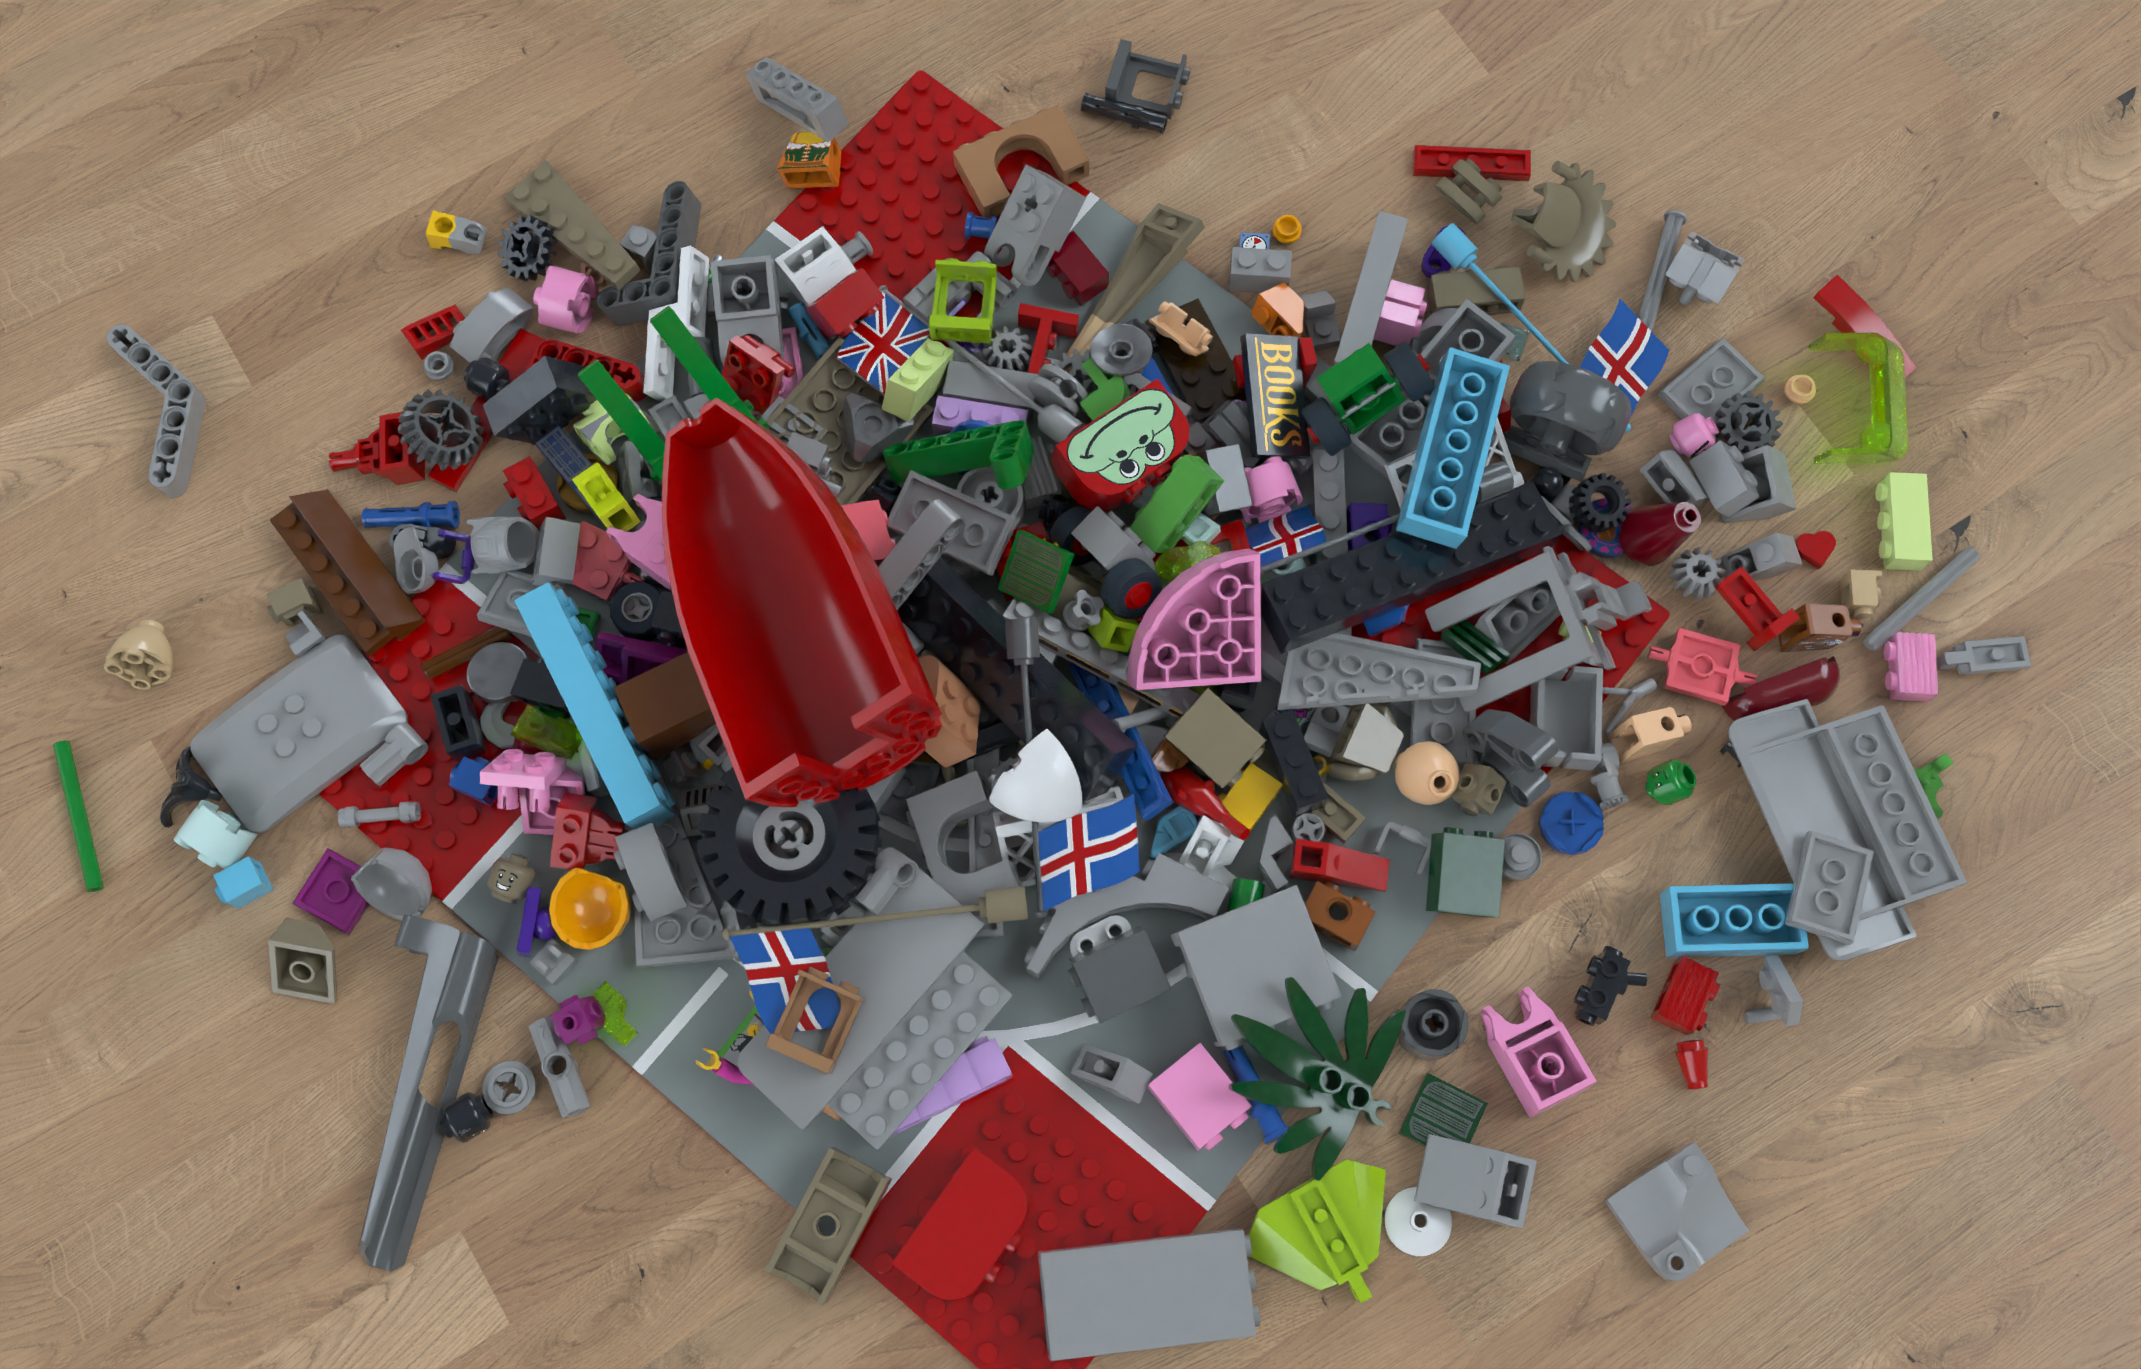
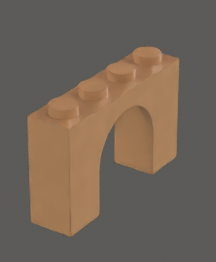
M1058 105L1041 109L1036 115L1024 120H1017L1009 127L998 132H990L984 138L973 143H965L953 151L954 166L982 217L992 218V216H1000L1007 204L1010 194L996 169L1000 161L1012 152L1031 150L1043 155L1051 164L1060 182L1065 185L1089 176V158Z

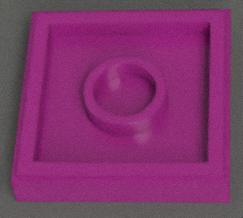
M327 848L292 904L350 935L369 905L357 891L351 880L352 875L361 866Z

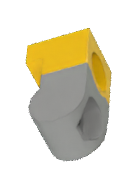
M432 211L425 235L431 248L442 250L443 247H448L476 255L482 251L488 230L482 224L467 220V218Z

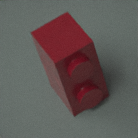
M1074 230L1070 232L1060 251H1054L1046 271L1052 278H1058L1062 283L1064 293L1069 299L1072 300L1074 298L1082 306L1107 289L1109 285V272Z

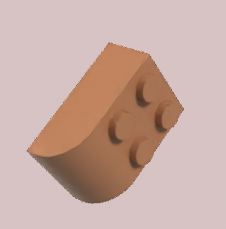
M931 655L919 657L918 660L942 712V715H940L941 729L936 737L927 739L924 742L927 748L925 752L947 768L976 754L980 699L938 659Z

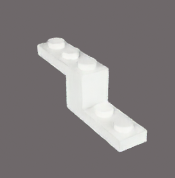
M691 245L681 248L678 302L649 310L643 393L659 402L673 396L675 354L650 323V319L667 306H670L694 338L705 337L709 258Z

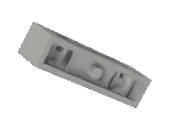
M768 57L757 62L745 74L758 101L827 142L831 141L849 125L837 97Z

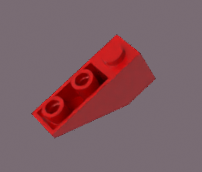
M1296 839L1292 850L1289 878L1312 882L1318 881L1320 883L1328 881L1340 886L1386 892L1390 860L1330 843Z

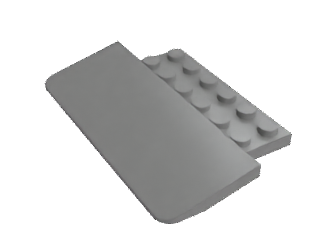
M1808 699L1737 719L1730 725L1728 730L1729 739L1793 882H1795L1805 835L1810 830L1874 850L1854 943L1847 945L1817 935L1825 953L1832 960L1843 962L1917 937L1903 906L1967 884L1884 705L1819 725Z
M919 869L915 881L906 888L899 887L878 915L963 905ZM867 910L863 916H872L875 914ZM971 912L855 924L825 957L833 984L839 986L841 980L860 988L857 995L865 998L832 1074H827L766 1047L765 1045L770 1033L765 1025L740 1052L738 1057L739 1070L802 1131L828 1105L876 1150H879L1013 997L1008 990L963 951L983 929L985 924ZM836 992L838 1002L841 1006V999ZM832 1028L794 1032L791 1041L821 1054Z

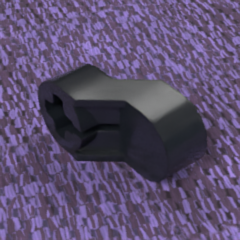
M402 524L394 528L390 535V545L394 549L396 536L405 528L414 527L421 546L433 552L437 559L449 557L456 546V540L439 537L438 531L443 529L437 527Z

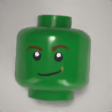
M1672 759L1656 765L1648 771L1645 788L1647 794L1658 803L1672 805L1689 798L1693 794L1697 781L1693 769L1687 763Z

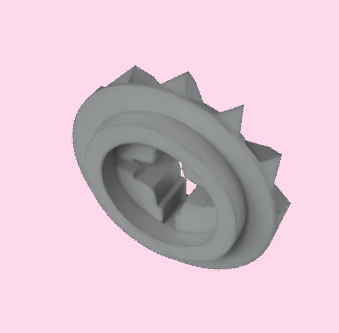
M516 1061L502 1062L493 1067L486 1075L483 1083V1097L487 1105L493 1111L506 1115H514L525 1110L531 1100L535 1098L534 1094L537 1083L533 1071ZM515 1079V1086L522 1092L521 1094L511 1093L507 1098L505 1097L507 1091L498 1084L499 1082L503 1084L511 1083Z

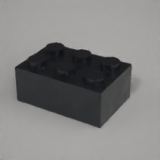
M548 356L541 358L483 404L494 436L535 445V442L559 425L561 428L567 426L571 419L579 413L588 410L590 405L597 400L578 376V373L586 366Z

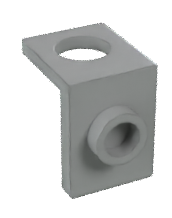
M1349 705L1329 706L1335 708L1340 714V718L1336 721H1329L1323 717L1322 710L1326 707H1316L1304 736L1308 749L1331 757L1335 748V742L1350 711L1351 706Z

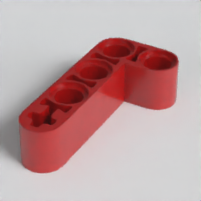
M554 339L545 340L538 345L524 370L525 372L544 356L586 367L593 361L599 360L623 392L628 394L634 402H639L647 396L643 393L644 377L634 364Z

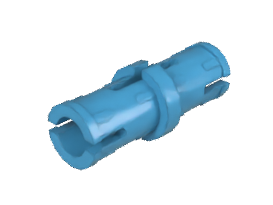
M803 302L797 303L788 310V314L799 329V336L802 341L808 343L817 360H819L831 346L817 324L805 311V304ZM805 324L809 326L817 341L814 340Z

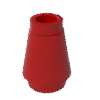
M1704 1040L1677 1042L1678 1051H1675L1688 1089L1707 1088L1708 1047H1705Z

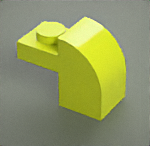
M598 462L572 479L607 529L611 526L627 532L641 522Z

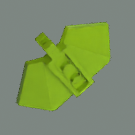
M1344 1159L1330 1167L1320 1181L1311 1178L1259 1208L1248 1233L1252 1248V1255L1249 1257L1318 1290H1323L1336 1284L1341 1285L1347 1281L1356 1300L1363 1303L1373 1296L1360 1273L1367 1270L1368 1265L1379 1257L1386 1169Z

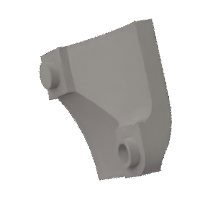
M1695 1142L1685 1145L1662 1162L1655 1164L1604 1200L1645 1260L1658 1275L1668 1281L1684 1280L1697 1271L1703 1263L1749 1232L1723 1191L1714 1173L1715 1169ZM1673 1257H1677L1680 1261L1678 1270L1671 1267L1670 1261Z

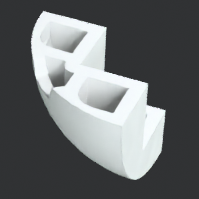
M1048 729L1041 732L1018 753L1019 761L1015 763L1011 770L1004 771L1001 774L989 798V802L1001 811L1016 818L1033 822L1065 820L1080 813L1082 807V791L1076 769L1064 747Z

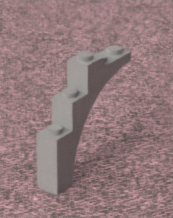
M1158 853L1155 861L1148 860L1141 874L1142 877L1146 878L1145 881L1132 876L1116 885L1074 896L1048 909L1047 911L1053 913L1054 916L1053 918L1050 916L1046 917L1039 931L1043 937L1038 947L1032 945L1026 955L1024 962L1028 964L1027 973L1039 979L1052 958L1076 933L1115 914L1138 909H1169L1190 913L1206 920L1214 918L1228 893L1229 887Z

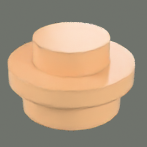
M1795 375L1786 382L1784 387L1785 395L1793 403L1806 404L1815 396V382L1807 375Z

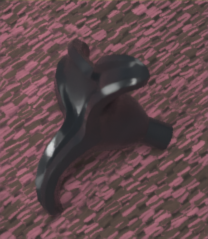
M191 746L184 749L180 754L176 764V782L171 784V793L162 804L160 820L161 824L167 828L173 825L171 813L178 805L184 802L206 799L220 802L222 798L217 788L211 787L209 782L196 774L189 764L190 758L193 756Z

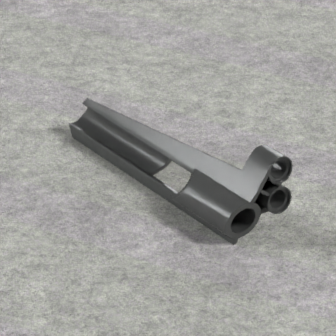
M406 914L403 916L394 946L409 949V952L413 954L427 956L379 1165L358 1244L360 1252L369 1266L387 1271H393L403 1266L406 1262L445 1135L440 1125V1121L444 1119L443 1108L446 1104L456 1099L499 956L496 955V948L478 936L460 932L446 924ZM452 1021L458 1025L461 1034L438 1108H436L424 1099L418 1087L437 1028L444 1022Z

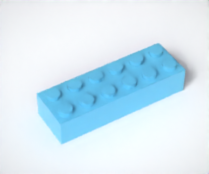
M1452 347L1448 349L1438 367L1434 383L1435 388L1432 390L1396 527L1397 531L1455 549L1467 537L1510 368L1509 365Z

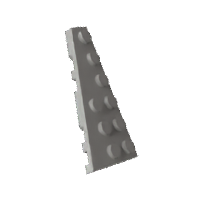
M1334 633L1287 652L1277 710L1365 704L1366 702L1371 704L1475 696L1479 685L1481 663Z
M662 775L658 780L663 788H666L667 784ZM673 805L672 808L676 816L657 825L655 828L662 838L669 860L680 881L687 907L650 921L644 910L638 912L634 904L636 966L638 968L735 959L730 954L728 941L723 938L722 933L725 928L690 841L685 833L677 809Z

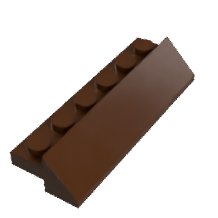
M328 489L289 496L292 503L270 519L273 526L357 642L370 656L394 637L402 640L426 622Z

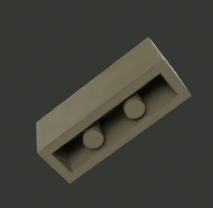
M1501 265L1494 269L1481 270L1520 311L1526 299L1520 266L1509 267ZM1472 269L1457 273L1441 271L1431 275L1427 286L1431 314L1444 308L1458 309L1466 299L1488 315L1512 313Z

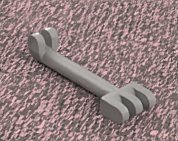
M1155 707L1111 721L1125 733L1126 729L1163 719L1168 728H1170L1178 719Z

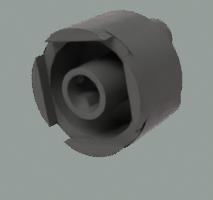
M1429 989L1413 996L1401 1008V1010L1406 1011L1398 1039L1400 1046L1412 1056L1426 1061L1439 1060L1454 1052L1464 1042L1468 1032V1017L1465 1010H1463L1458 1000L1452 994L1443 990ZM1429 1019H1434L1433 1025L1438 1026L1433 1032L1429 1031V1026L1425 1025Z

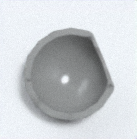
M382 848L352 875L351 880L361 896L378 911L394 919L402 920L405 914L421 917L429 906L432 892L429 873L418 858L404 850Z

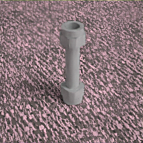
M410 801L400 802L399 807L359 810L356 806L339 809L338 823L341 828H357L360 826V823L399 819L402 823H413L421 818L419 803Z

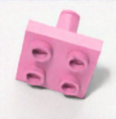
M519 749L505 750L480 771V784L498 786L497 807L500 809H504L505 804L507 810L518 808V788H529V811L536 812L538 807V812H547L551 809L550 784L566 770V758L555 757V754L551 752H539L535 755L523 754V751Z

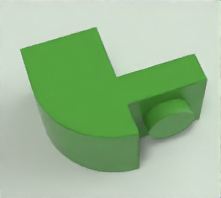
M1091 357L1081 364L1098 386L1097 390L1080 402V405L1092 420H1095L1130 397L1129 388L1121 376H1113L1101 371L1094 364Z

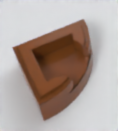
M1167 739L1162 740L1151 755V759L1158 772L1174 771L1183 767L1189 761Z

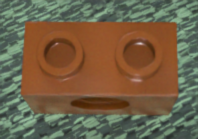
M1317 881L1305 903L1315 931L1355 951L1376 911L1370 909L1371 905L1362 898L1353 896L1351 899L1341 894V889L1335 884L1324 881L1322 884ZM1332 906L1342 908L1345 912V919L1341 921L1334 920L1329 914V908Z

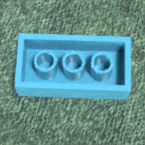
M1794 883L1668 887L1659 894L1666 958H1679L1681 956L1796 955L1809 949L1807 931L1785 924Z

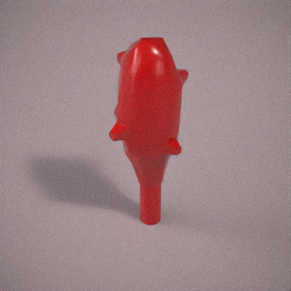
M1186 766L1170 772H1160V777L1171 799L1178 805L1201 817L1204 815L1224 825L1241 840L1249 837L1250 829L1233 817L1219 800L1214 791L1213 780L1209 779L1205 782Z

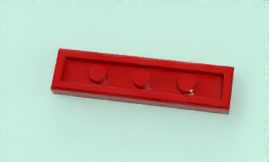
M1415 145L1413 150V176L1454 178L1456 175L1451 168L1459 159L1464 161L1470 159L1480 168L1479 174L1485 179L1529 181L1531 177V150Z

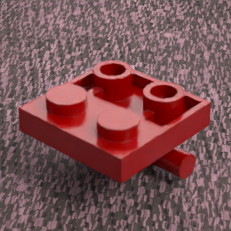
M736 335L729 340L722 376L740 400L744 402L748 399L755 410L763 415L777 399L783 375L788 378L792 377L796 368L783 360L781 354L766 343L760 344L749 335H745L743 338Z

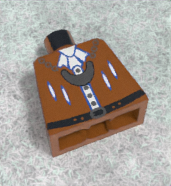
M1809 603L1795 610L1800 619L1781 632L1778 637L1781 652L1831 649L1850 637L1858 636L1861 632V622L1858 618H1850L1848 608L1845 605Z

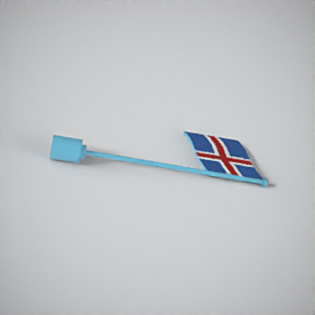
M1454 223L1446 227L1433 240L1432 245L1455 270L1461 267L1466 270L1470 267L1558 362L1569 364L1474 263L1478 259L1475 255L1478 248ZM1619 299L1610 321L1588 348L1580 367L1602 376L1619 387L1630 400L1632 416L1639 399L1660 373L1667 359L1669 349ZM1630 423L1628 424L1625 433H1628L1630 431Z

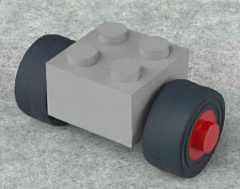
M1083 506L1067 510L1052 526L1049 536L1050 543L1056 542L1058 547L1074 554L1071 565H1083L1096 558L1109 571L1102 583L1101 596L1116 615L1124 619H1133L1146 613L1162 590V582L1157 574L1161 568L1152 560L1156 554L1144 542L1138 546L1142 540L1126 525L1121 529L1124 523L1112 511L1106 515L1098 506L1093 511Z

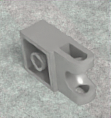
M1025 165L988 240L984 255L993 264L1000 267L1008 266L1014 260L1011 269L1013 277L1024 286L1035 285L1042 277L1054 251H1060L1086 197L1051 175Z
M764 255L710 261L720 357L723 365L729 340L736 335L741 338L749 335L762 344L766 343L779 352L781 358L785 360L777 270L772 256ZM745 290H751V293L749 295L742 296L745 295Z

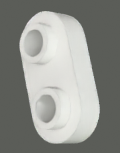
M1114 915L1076 933L1070 943L1072 957L1084 952L1080 948L1082 942L1089 941L1095 947L1114 938L1109 933L1111 927H1119L1122 931L1121 934L1131 930L1130 923L1125 918Z

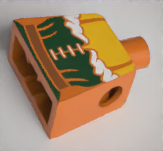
M797 132L792 136L778 164L777 170L787 188L836 187L839 185L841 149L835 137L827 142L812 132Z

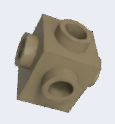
M1465 763L1459 775L1457 788L1450 797L1461 805L1460 810L1468 815L1478 816L1480 813L1492 816L1501 799L1507 781L1489 766Z

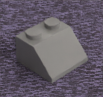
M1766 445L1742 454L1744 461L1741 463L1744 469L1749 470L1757 480L1758 485L1755 488L1760 497L1730 517L1721 514L1722 521L1724 523L1765 520L1796 510L1785 453Z

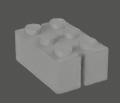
M1574 666L1566 676V681L1561 680L1568 672V668L1531 685L1530 724L1547 732L1553 737L1558 746L1557 754L1543 766L1558 767L1563 762V768L1593 770L1601 762L1603 668Z

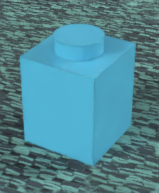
M250 856L213 875L218 885L215 887V892L220 901L238 909L274 890L261 862Z

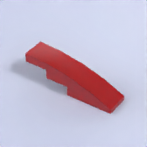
M1838 275L1831 279L1813 297L1835 317L1831 324L1854 343L1850 350L1894 389L1916 369V366L1902 345L1880 317Z

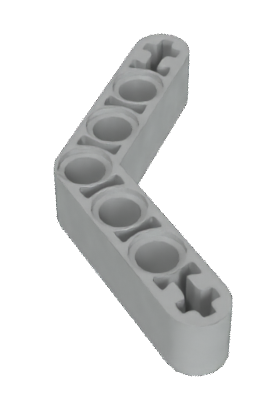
M126 324L115 325L107 333L108 344L165 396L148 479L166 497L178 498L188 488L206 399L190 380ZM129 342L133 344L130 348L126 346Z

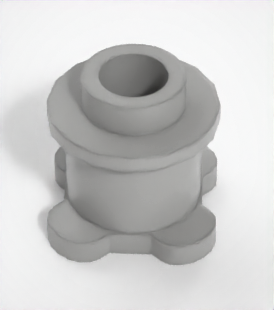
M1079 590L1074 595L1076 600L1070 601L1065 605L1063 618L1070 628L1082 631L1090 625H1097L1101 621L1099 614L1100 609L1104 607V602L1100 597H1092L1085 590Z

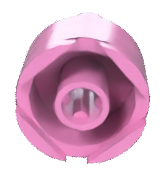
M549 266L543 285L536 288L533 298L534 304L538 305L539 323L571 333L585 332L591 323L595 309L590 308L591 299H597L598 290L595 278L568 269Z
M1280 456L1271 457L1264 461V465L1256 468H1244L1252 506L1240 509L1246 523H1251L1250 518H1257L1259 523L1265 522L1292 511L1290 505L1295 501L1297 505L1302 502L1303 497L1289 463L1283 462Z

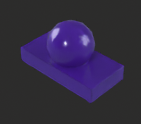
M527 888L517 944V954L519 956L531 957L534 936L540 940H551L558 935L552 927L549 908L539 910L542 896L541 888Z

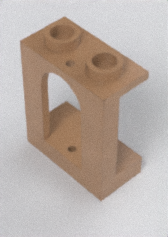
M810 967L808 973L802 970L798 971L800 976L774 1034H770L765 1046L827 1074H832L865 998L857 995L860 988L842 980L839 986L826 981L829 976L828 974ZM829 988L839 995L841 1009L824 1049L820 1054L791 1041L811 995L818 989Z

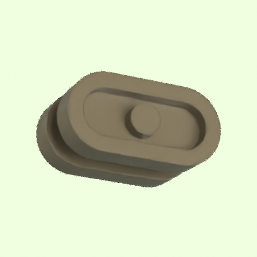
M1459 159L1451 168L1456 176L1451 181L1446 177H1442L1435 185V188L1465 217L1477 225L1486 216L1481 207L1485 203L1494 207L1502 199L1499 193L1502 188L1492 178L1486 180L1479 174L1480 168L1472 160L1467 159L1464 161ZM1464 184L1477 194L1473 200L1460 189Z

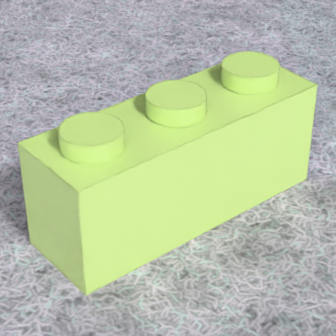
M927 339L888 379L882 410L909 422L945 383L949 361L953 360L955 351L944 346L941 342Z
M1889 472L1877 484L1875 492L1876 500L1880 501L1877 526L1881 530L1882 541L1879 545V556L1883 558L1884 569L1921 571L1933 561L1927 474Z

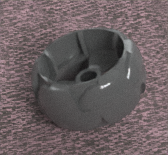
M1539 361L1529 366L1519 377L1510 400L1511 416L1514 421L1525 431L1542 437L1539 443L1542 448L1559 455H1565L1568 448L1583 455H1601L1605 452H1610L1621 441L1630 421L1632 409L1627 395L1609 380L1581 367L1557 361Z

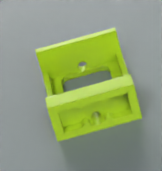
M953 258L936 260L937 275L933 312L929 319L931 339L991 344L997 287L996 264H990L982 260L960 262ZM950 282H979L984 285L982 313L979 318L955 317L946 314Z

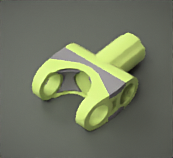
M626 394L627 397L631 400V402L635 405V407L639 410V412L643 415V417L647 420L639 406L633 401V399L628 394ZM596 400L590 405L588 410L582 412L585 418L573 426L578 437L590 452L603 463L609 465L617 460L611 444L616 438L625 435V433L599 401Z

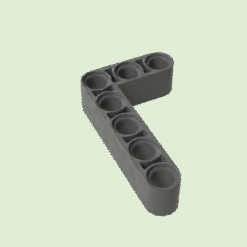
M683 181L672 182L664 191L650 278L628 282L620 290L614 286H609L603 289L596 299L598 307L616 325L646 321L649 318V310L678 302L681 248L690 245L695 248L701 210L700 201Z

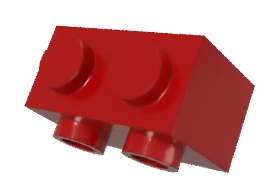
M531 456L502 470L508 480L503 483L512 500L517 497L521 503V506L517 508L519 514L523 519L532 522L538 531L546 517L560 520L567 519Z

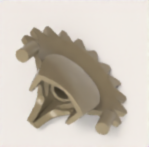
M1556 161L1552 165V172L1565 178L1563 183L1545 182L1534 186L1533 190L1544 197L1543 203L1532 209H1514L1511 221L1522 226L1524 231L1535 237L1540 243L1541 248L1531 245L1527 250V255L1541 263V271H1549L1553 267L1555 280H1563L1567 273L1571 282H1578L1580 272L1586 277L1593 276V262L1596 264H1605L1606 262L1602 248L1613 246V241L1606 232L1616 227V222L1607 217L1606 214L1612 209L1614 203L1611 200H1601L1606 185L1605 183H1598L1593 186V170H1587L1581 175L1578 163H1573L1569 167L1560 161Z

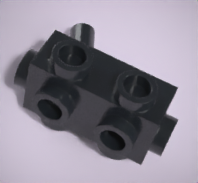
M1605 946L1603 952L1598 957L1594 955L1591 958L1586 973L1590 974L1586 986L1581 985L1575 995L1574 1003L1578 1004L1575 1010V1018L1590 1026H1594L1595 1023L1599 1025L1605 1022L1617 994L1624 995L1628 985L1646 986L1647 974L1627 972L1631 961L1624 958L1623 953L1618 949Z

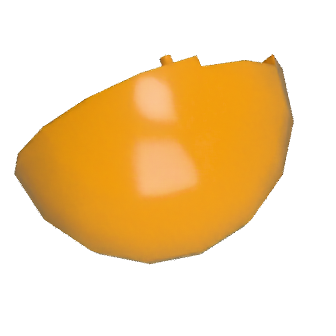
M573 868L559 880L553 890L549 913L552 927L562 941L573 948L591 950L606 946L621 935L629 922L632 904L628 888L624 883L593 871Z

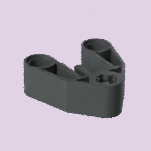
M1491 709L1485 710L1463 729V736L1480 764L1491 767L1507 781L1504 791L1519 806L1528 807L1551 787L1548 776L1540 767L1557 754L1558 746L1553 737L1547 732L1510 712Z

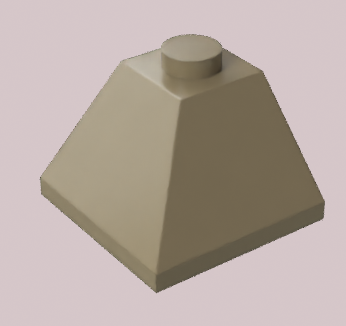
M286 918L268 939L272 993L335 1004L338 998L334 946L318 923Z

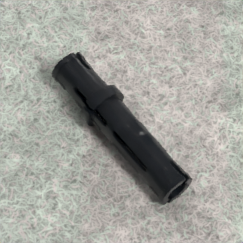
M1088 93L1084 94L1081 102V111L1128 123L1135 129L1142 127L1163 134L1167 126L1168 115L1144 110V106L1141 105L1133 107L1089 95ZM1100 106L1115 109L1120 111L1121 113L1100 108ZM1128 113L1147 118L1149 121L1129 116Z

